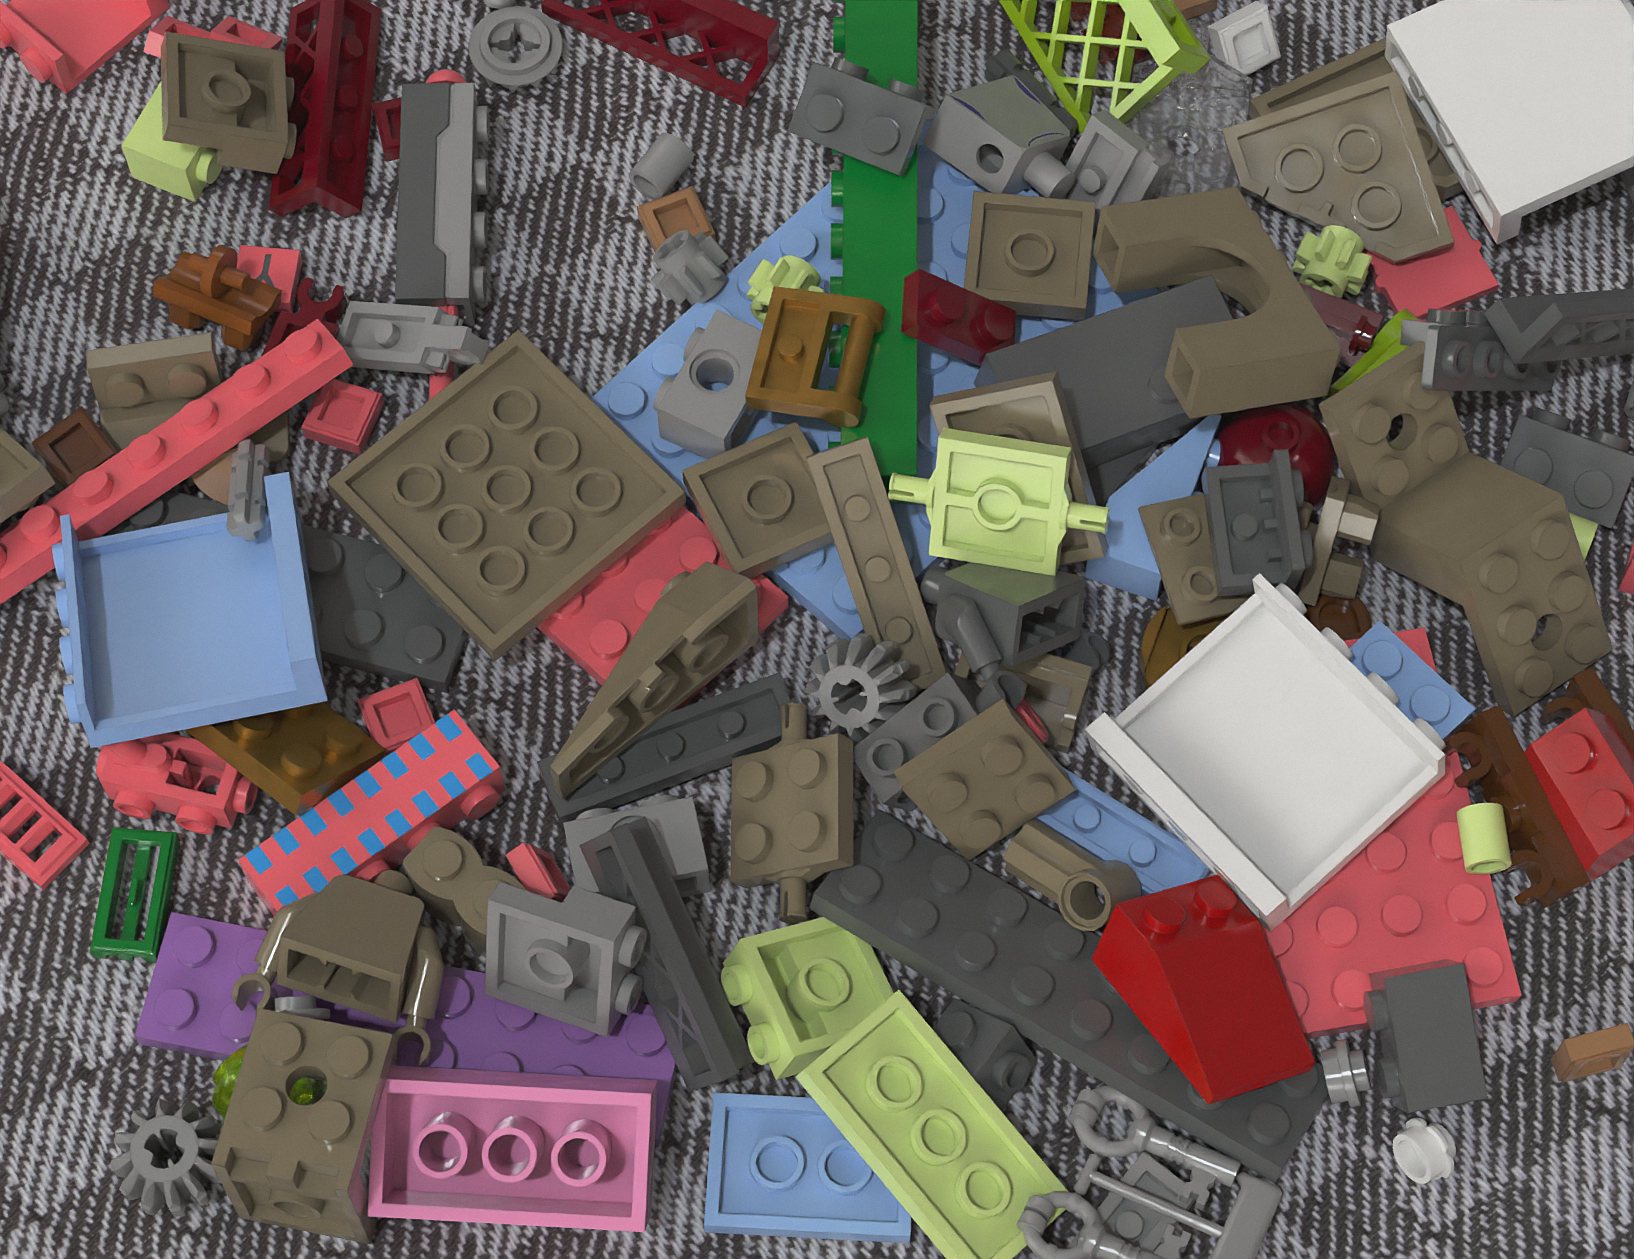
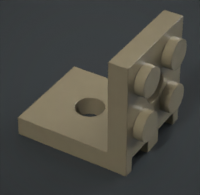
M258 1009L211 1162L239 1218L371 1245L378 1218L368 1216V1194L359 1172L396 1047L393 1034L267 1009ZM306 1076H319L327 1081V1090L318 1102L311 1105H299L290 1100L291 1089L299 1079Z

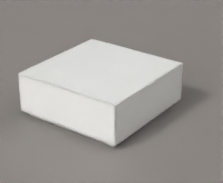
M1255 1L1207 26L1221 77L1230 83H1234L1281 58L1268 6L1259 1Z

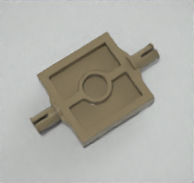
M788 703V705L783 704L780 706L781 741L778 744H775L768 750L732 758L730 882L743 888L770 883L780 885L779 920L784 923H799V921H807L806 884L827 871L853 866V740L839 733L807 740L808 706L802 703Z

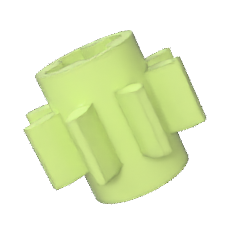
M1330 225L1322 229L1319 237L1310 232L1304 234L1295 254L1296 260L1292 266V271L1302 274L1299 283L1338 298H1342L1345 290L1357 296L1369 272L1367 269L1372 261V256L1362 253L1364 242L1355 232L1342 226Z
M785 255L779 258L775 266L765 259L761 260L748 280L751 288L746 296L753 300L750 305L752 314L764 325L774 286L825 293V291L818 287L821 278L811 264L799 257Z

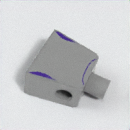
M1015 75L946 94L922 142L930 150L991 193L1013 194L1033 187L1046 198L1061 199L1070 190L1075 180V174L1059 162L1071 140L1070 131Z

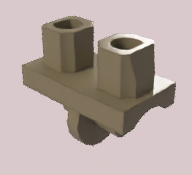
M1332 476L1318 526L1309 521L1313 505L1303 501L1302 507L1297 508L1300 529L1309 530L1313 548L1312 565L1310 568L1305 569L1298 594L1300 600L1305 604L1315 606L1319 593L1331 597L1355 598L1365 560L1332 552L1331 549L1335 536L1370 545L1380 506L1361 497L1347 494L1351 482L1349 480Z

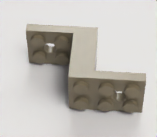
M1419 340L1320 403L1319 408L1344 478L1351 481L1349 485L1350 494L1380 506L1378 519L1369 545L1374 560L1464 607L1497 705H1500L1504 712L1514 717L1571 679L1573 675L1581 672L1608 654L1613 648L1563 494L1469 452L1449 391L1425 390L1421 387L1425 342ZM1402 414L1403 427L1396 439L1387 443L1386 435L1390 430L1392 419ZM1546 615L1547 623L1543 633L1539 638L1531 642L1537 627V620Z

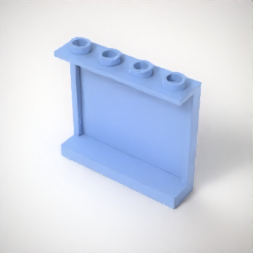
M289 472L264 476L267 498L265 526L259 530V537L253 541H246L243 536L233 537L228 532L226 526L227 513L84 541H78L70 514L60 516L62 542L52 544V554L58 579L60 582L65 581L66 588L56 590V603L63 628L69 627L70 635L60 637L59 644L67 676L73 675L74 680L73 684L63 686V694L69 721L71 724L82 723L90 748L328 701L301 517Z

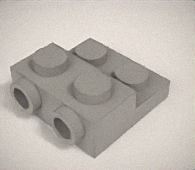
M499 882L488 898L485 995L608 1037L622 1013L626 1015L632 1014L643 988V977L631 973V969L640 960L647 938V930L635 925L636 906L574 885L561 903L537 893Z

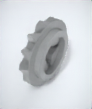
M511 6L493 11L479 21L471 33L468 50L474 72H479L490 87L496 84L505 85L514 93L518 86L528 84L533 85L537 89L542 78L548 74L556 75L558 61L563 56V42L557 25L546 14L529 7ZM516 35H520L525 51L522 52L517 63H512L509 60L507 51H511L512 44L516 43Z

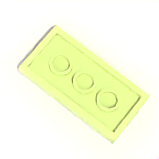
M900 990L896 991L796 1076V1079L946 1259H1012L1027 1246L1024 1236L1016 1224L1024 1211L1029 1197L1032 1195L1041 1196L1052 1191L1068 1192ZM1054 1208L1047 1226L1064 1212L1066 1208Z

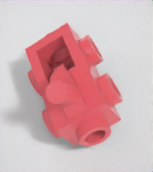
M178 731L102 746L96 766L97 777L108 798L114 800L113 807L117 811L138 819H149L153 810L176 815L175 822L179 826L199 834H212L215 825L232 829L238 812L243 814L251 812L258 792L257 785L199 740L181 736ZM210 785H219L216 795L205 793L203 790Z

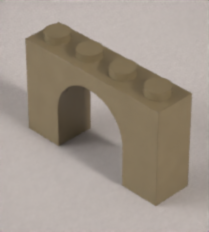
M1237 187L1102 206L1092 255L1115 294L1187 284L1212 275L1220 292L1231 296L1250 312V315L1238 319L1175 329L1164 377L1189 419L1328 395L1335 368L1338 367L1341 360L1339 340L1336 334L1327 328L1316 311L1310 294L1302 289L1289 269L1285 255L1275 247L1262 227L1258 213L1250 208Z

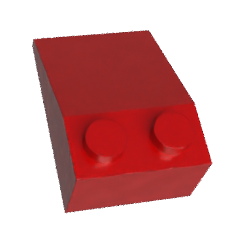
M1218 874L1116 904L1091 960L1208 1105L1311 1071L1315 1063L1314 1057L1260 924Z

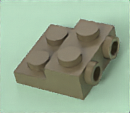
M166 32L161 45L163 140L216 148L217 165L277 174L282 159H291L296 143V124L289 123L287 113L290 111L293 102L294 79L293 77H287L285 74V52Z

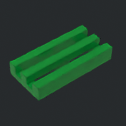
M112 827L90 952L94 958L107 959L108 955L118 956L123 961H133L134 957L144 958L147 963L157 962L165 934L181 842L177 832ZM128 844L138 845L121 939H111ZM158 846L160 847L145 937L144 941H137L153 847Z

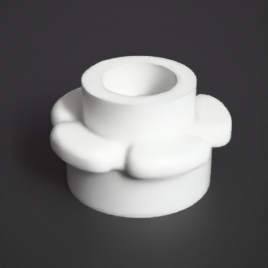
M1417 1117L1407 1121V1130L1397 1135L1393 1140V1152L1400 1168L1410 1179L1420 1184H1425L1432 1179L1438 1180L1441 1177H1449L1454 1170L1453 1158L1456 1155L1455 1143L1449 1132L1438 1123L1427 1125V1122L1422 1118Z

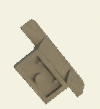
M211 332L86 350L87 371L100 409L101 430L118 453L128 447L137 437L149 433L180 412L186 404L199 399L224 382ZM287 411L245 438L250 439L254 445L264 444L269 449V465L282 462L290 452L289 416ZM238 444L229 449L228 451L238 448ZM46 463L47 471L55 482L53 487L58 492H61L65 487Z

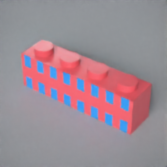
M454 709L239 858V864L248 883L273 916L282 906L313 892H320L335 876L345 874L374 883L382 871L394 870L401 865L404 858L434 826L450 830L466 818L475 820L488 813L499 801L500 794L506 791L500 766Z

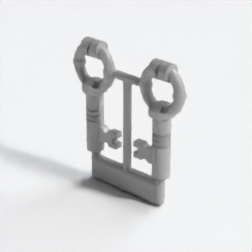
M1101 1086L1092 1090L1083 1089L1080 1091L1068 1116V1120L1074 1125L1079 1139L1094 1154L1089 1155L1074 1187L1076 1193L1052 1191L1041 1196L1032 1195L1029 1197L1016 1225L1022 1232L1027 1246L1040 1259H1180L1179 1252L1185 1251L1191 1234L1183 1230L1181 1237L1173 1235L1175 1227L1168 1223L1161 1236L1160 1242L1162 1245L1156 1248L1154 1254L1147 1250L1142 1251V1248L1133 1247V1244H1127L1124 1240L1106 1233L1105 1226L1102 1225L1097 1211L1087 1200L1081 1197V1195L1086 1194L1090 1183H1093L1218 1238L1210 1259L1256 1258L1282 1198V1191L1278 1186L1246 1172L1238 1174L1242 1162L1196 1142L1192 1143L1189 1139L1185 1140L1180 1135L1175 1136V1133L1157 1126L1148 1108L1111 1086ZM1105 1102H1117L1119 1106H1126L1133 1113L1135 1120L1128 1129L1126 1139L1109 1141L1107 1137L1098 1136L1092 1130ZM1146 1150L1164 1159L1166 1157L1171 1162L1175 1161L1178 1165H1184L1185 1168L1192 1170L1190 1175L1191 1181L1185 1183L1179 1201L1187 1204L1189 1198L1192 1197L1197 1200L1195 1208L1202 1211L1209 1198L1210 1192L1208 1189L1212 1188L1216 1181L1232 1187L1237 1176L1241 1189L1223 1227L1097 1172L1101 1162L1099 1156L1124 1157L1135 1152L1140 1154ZM1054 1208H1066L1068 1212L1077 1213L1083 1219L1085 1227L1079 1233L1075 1247L1058 1249L1052 1243L1047 1244L1041 1237Z

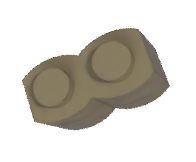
M434 826L403 860L408 878L413 885V893L416 898L421 899L425 904V910L434 918L450 925L460 926L469 944L486 958L488 898L499 882L526 890V888L507 872L495 867L484 866L476 849L465 838L451 830Z

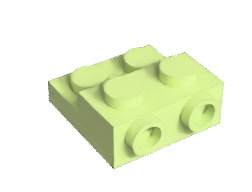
M825 917L741 938L723 962L724 968L721 972V986L727 1001L733 1006L742 1005L751 1024L747 1040L752 1057L760 1065L769 1064L776 1080L802 1072L894 994L872 946Z

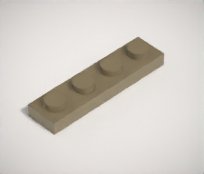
M865 436L806 456L864 632L870 634L874 647L883 641H893L891 659L895 663L904 659L911 661L910 668L902 674V679L919 686L916 692L929 688L946 674V670L868 437Z

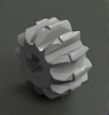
M860 633L853 637L851 642L846 638L840 637L828 644L827 654L819 655L809 666L817 678L808 682L803 691L820 700V704L813 709L811 717L823 718L827 715L831 720L829 735L836 733L842 735L847 731L850 739L853 740V745L860 743L907 705L905 700L913 697L919 687L902 679V674L910 668L911 661L904 659L895 663L891 659L893 641H883L874 647L869 633ZM863 686L865 690L859 692L857 688Z
M159 1098L155 1107V1118L148 1120L144 1113L139 1110H133L131 1119L138 1129L135 1134L129 1132L115 1133L114 1142L125 1153L111 1160L110 1166L116 1176L125 1178L119 1190L128 1201L141 1197V1207L149 1215L156 1214L166 1201L174 1217H182L185 1211L184 1198L192 1195L201 1206L208 1205L210 1198L203 1184L205 1182L221 1183L211 1165L218 1138L215 1137L220 1130V1125L212 1115L199 1119V1110L193 1102L187 1100L174 1115L169 1102ZM178 1147L183 1154L180 1161L174 1165L171 1159H169V1168L163 1169L158 1162L160 1156L167 1152L172 1157V1148Z

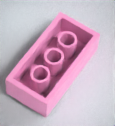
M390 1065L371 1131L368 1216L645 1232L651 1217L658 1080Z

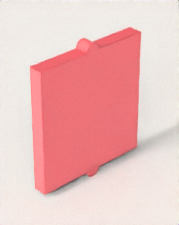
M1453 206L1444 209L1454 239V245L1397 265H1393L1369 252L1362 251V253L1372 256V261L1368 268L1375 279L1374 290L1377 293L1384 294L1395 315L1404 308H1407L1418 319L1424 320L1428 316V308L1449 310L1497 291L1499 284L1480 253L1481 242L1472 240Z

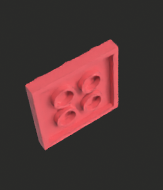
M682 506L538 625L537 628L600 685H603L657 600L660 599L662 590L675 576L684 571H688L691 574L706 561L728 569L706 525L686 507ZM763 574L750 578L757 586L759 635L789 607L788 596ZM710 679L706 684H704L701 688H699L696 692H694L690 697H688L685 701H683L672 711L683 708L712 679Z

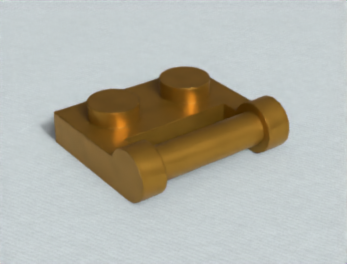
M774 286L745 394L748 408L821 418L839 427L850 428L858 425L863 405L858 396L873 335L882 329L886 313L884 306L866 298ZM833 324L848 325L850 328L834 391L817 389Z

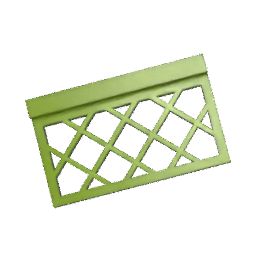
M999 0L1066 110L1077 120V128L1081 135L1091 118L1089 109L1093 88L1113 89L1109 113L1125 124L1181 72L1184 71L1194 75L1211 59L1174 0H1057L1051 33L1039 32L1034 25L1037 0H1022V4L1019 0ZM1072 1L1091 3L1086 36L1067 35ZM1107 4L1120 5L1125 12L1121 39L1101 37ZM1137 33L1139 34V36H1140V38L1142 39V41L1136 40V39H1137ZM1045 41L1050 42L1049 47L1047 46V44L1045 43ZM1065 43L1084 44L1079 78L1067 77L1061 68ZM1100 46L1120 48L1114 81L1094 79ZM1135 49L1149 50L1159 66L1141 84L1129 83ZM1073 86H1078L1077 93Z

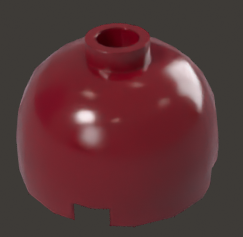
M1292 402L1240 410L1227 420L1217 437L1220 443L1218 466L1269 463L1274 450L1288 449L1291 470L1299 469L1302 475L1303 501L1313 505L1311 516L1321 509L1327 496L1331 478L1334 476L1335 450L1327 428L1310 411Z

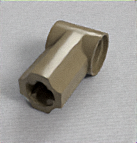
M1032 819L1024 824L1020 832L1011 840L1003 857L1006 861V871L1057 903L1064 919L1072 927L1082 931H1094L1107 925L1117 903L1141 896L1140 881L1127 864L1118 860H1100L1038 819ZM1095 884L1104 895L1105 907L1098 901L1095 895Z

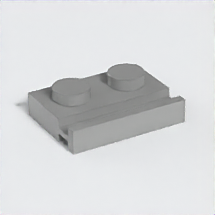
M1105 109L1091 116L1065 165L1075 174V180L1070 190L1061 198L1096 202L1093 239L1096 237L1102 206L1150 200L1171 163V160L1166 156L1159 158L1150 151V144Z

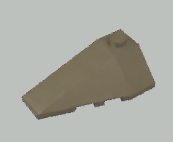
M706 561L691 574L688 571L678 574L664 587L660 599L657 600L550 765L554 791L562 799L567 797L759 640L757 586L748 577Z

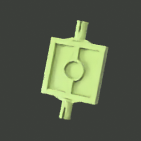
M943 428L938 437L936 468L930 479L893 472L889 483V500L894 499L926 505V513L931 525L930 556L1055 576L1060 565L1062 539L1068 528L1106 534L1110 518V506L1103 507L1072 502V493L1068 483L1072 448Z

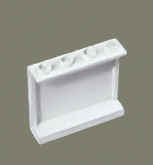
M1443 0L1387 25L1385 58L1392 70H1397L1401 85L1496 244L1519 235L1522 216L1634 166V7L1631 3H1622L1621 0Z
M1259 573L1252 579L1255 594L1114 720L1104 712L1085 731L1091 749L1214 875L1218 874L1227 883L1255 918L1271 933L1446 774L1445 754L1442 752L1446 745L1440 735L1425 720L1418 717L1412 722L1395 706L1399 701L1396 693L1379 675L1371 672L1365 677L1349 661L1353 656L1351 650L1333 630L1325 627L1319 632L1303 616L1307 609L1300 598L1288 586L1280 583L1274 588Z

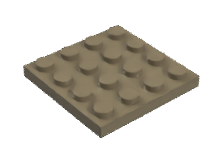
M519 330L485 356L482 365L475 363L327 481L331 495L494 661L505 654L686 504L685 491Z

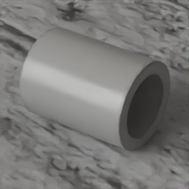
M661 133L630 171L629 179L633 186L644 196L652 200L661 198L668 193L694 160L693 153L678 137L669 133Z

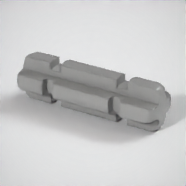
M250 439L239 442L238 451L232 454L231 469L233 473L230 475L228 500L230 512H227L226 524L228 532L233 537L243 536L246 541L257 539L259 537V530L265 526L267 498L264 476L269 475L267 468H269L270 461L269 449L264 444L254 445Z

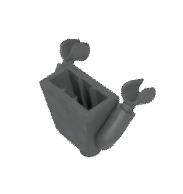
M973 562L952 570L940 566H932L928 569L921 583V597L925 602L937 606L935 630L938 636L960 646L973 674L981 673L986 682L975 700L979 713H982L1002 698L1015 711L1024 697V682L1014 673L1001 670L998 664L1012 668L1069 642L1074 646L1064 659L1091 666V676L1096 674L1106 663L1110 655V646L1106 639L1094 632H1085L1081 626L1086 621L1082 616L1086 578L1058 570L1055 576Z

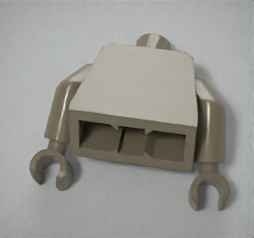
M382 871L374 883L345 874L335 876L320 892H313L286 904L276 912L253 960L259 964L256 972L240 977L233 986L232 996L234 1003L240 1011H243L252 994L264 991L263 998L256 1008V1016L259 1008L275 1011V998H279L272 984L277 975L276 984L393 1023H397L401 1013L407 1014L406 1025L399 1028L393 1034L396 1042L392 1057L393 1062L397 1066L399 1050L404 1043L416 1041L424 1047L420 1055L419 1067H427L432 1059V1047L425 1029L427 1019H435L445 970L436 933L423 925L425 904L421 899L412 896L414 892L412 883L404 874L398 871Z

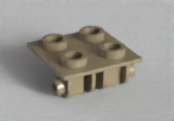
M1204 493L1138 508L1178 626L1232 614L1253 595L1218 596Z

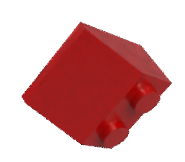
M1583 708L1531 743L1524 753L1585 872L1592 882L1634 855V752L1610 715L1589 708Z

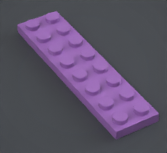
M171 912L136 1029L135 1038L140 1045L242 1064L256 1019V1008L263 998L264 991L252 994L248 999L245 1009L240 1011L234 1003L232 989L240 977L256 972L259 964L253 960L267 931ZM444 965L445 971L435 1019H427L425 1029L432 1047V1059L427 1067L658 1080L654 1146L659 1147L677 1065L650 1005L637 1003L631 1015L622 1013L609 1036L605 1037L485 995V973ZM276 975L272 986L279 998L311 996L276 984ZM316 997V1008L330 1009V1020H327L328 1022L394 1034L399 1028L406 1025L407 1014L401 1013L397 1023H393ZM416 1041L404 1043L399 1050L397 1066L419 1067L420 1055L424 1047ZM306 1076L307 1078L326 1081L319 1076Z

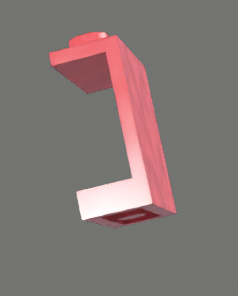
M11 0L6 5L0 1V48L12 47L20 54L21 62L35 79L41 83L49 79L67 95L170 9L168 0Z

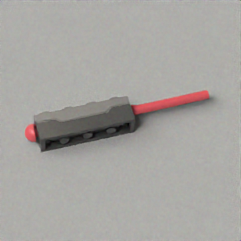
M450 69L434 72L425 83L402 84L395 301L396 304L439 307L449 315L457 316L463 320L462 326L475 325V303H485L487 291L485 266H476L477 248H487L488 242L486 212H477L478 195H488L489 191L487 158L479 159V142H489L490 117L488 106H478L474 83H467L461 74ZM449 362L447 371L444 373L435 371V374H429V400L454 381V362Z

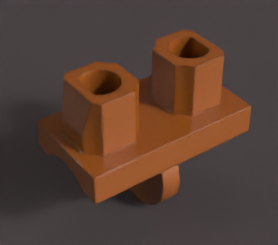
M219 245L211 252L209 257L196 252L191 254L184 251L179 256L170 273L164 277H158L154 281L153 297L169 304L170 322L191 329L200 328L207 319L222 325L221 338L224 344L245 351L261 336L265 321L281 305L282 290L250 278V274L236 269L238 261L236 250L226 245Z

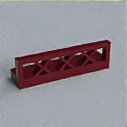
M305 0L290 10L285 74L287 77H293L294 79L293 102L290 111L287 113L289 123L296 124V143L291 159L283 158L277 174L272 175L269 210L281 217L312 202H316L344 218L362 211L381 9L366 0ZM319 18L318 24L309 37L310 23ZM314 66L313 73L304 86V80ZM308 117V124L299 136V130ZM303 167L302 183L293 188L294 180Z
M543 0L541 3L542 13L548 17L745 108L780 56L779 22L731 0H611L612 2L599 0L600 5L580 10L564 4L565 0ZM637 12L648 18L651 28L627 33L616 28L613 17ZM687 35L698 40L701 52L679 57L667 51L664 40ZM737 58L752 65V68L740 85L719 75L715 63Z

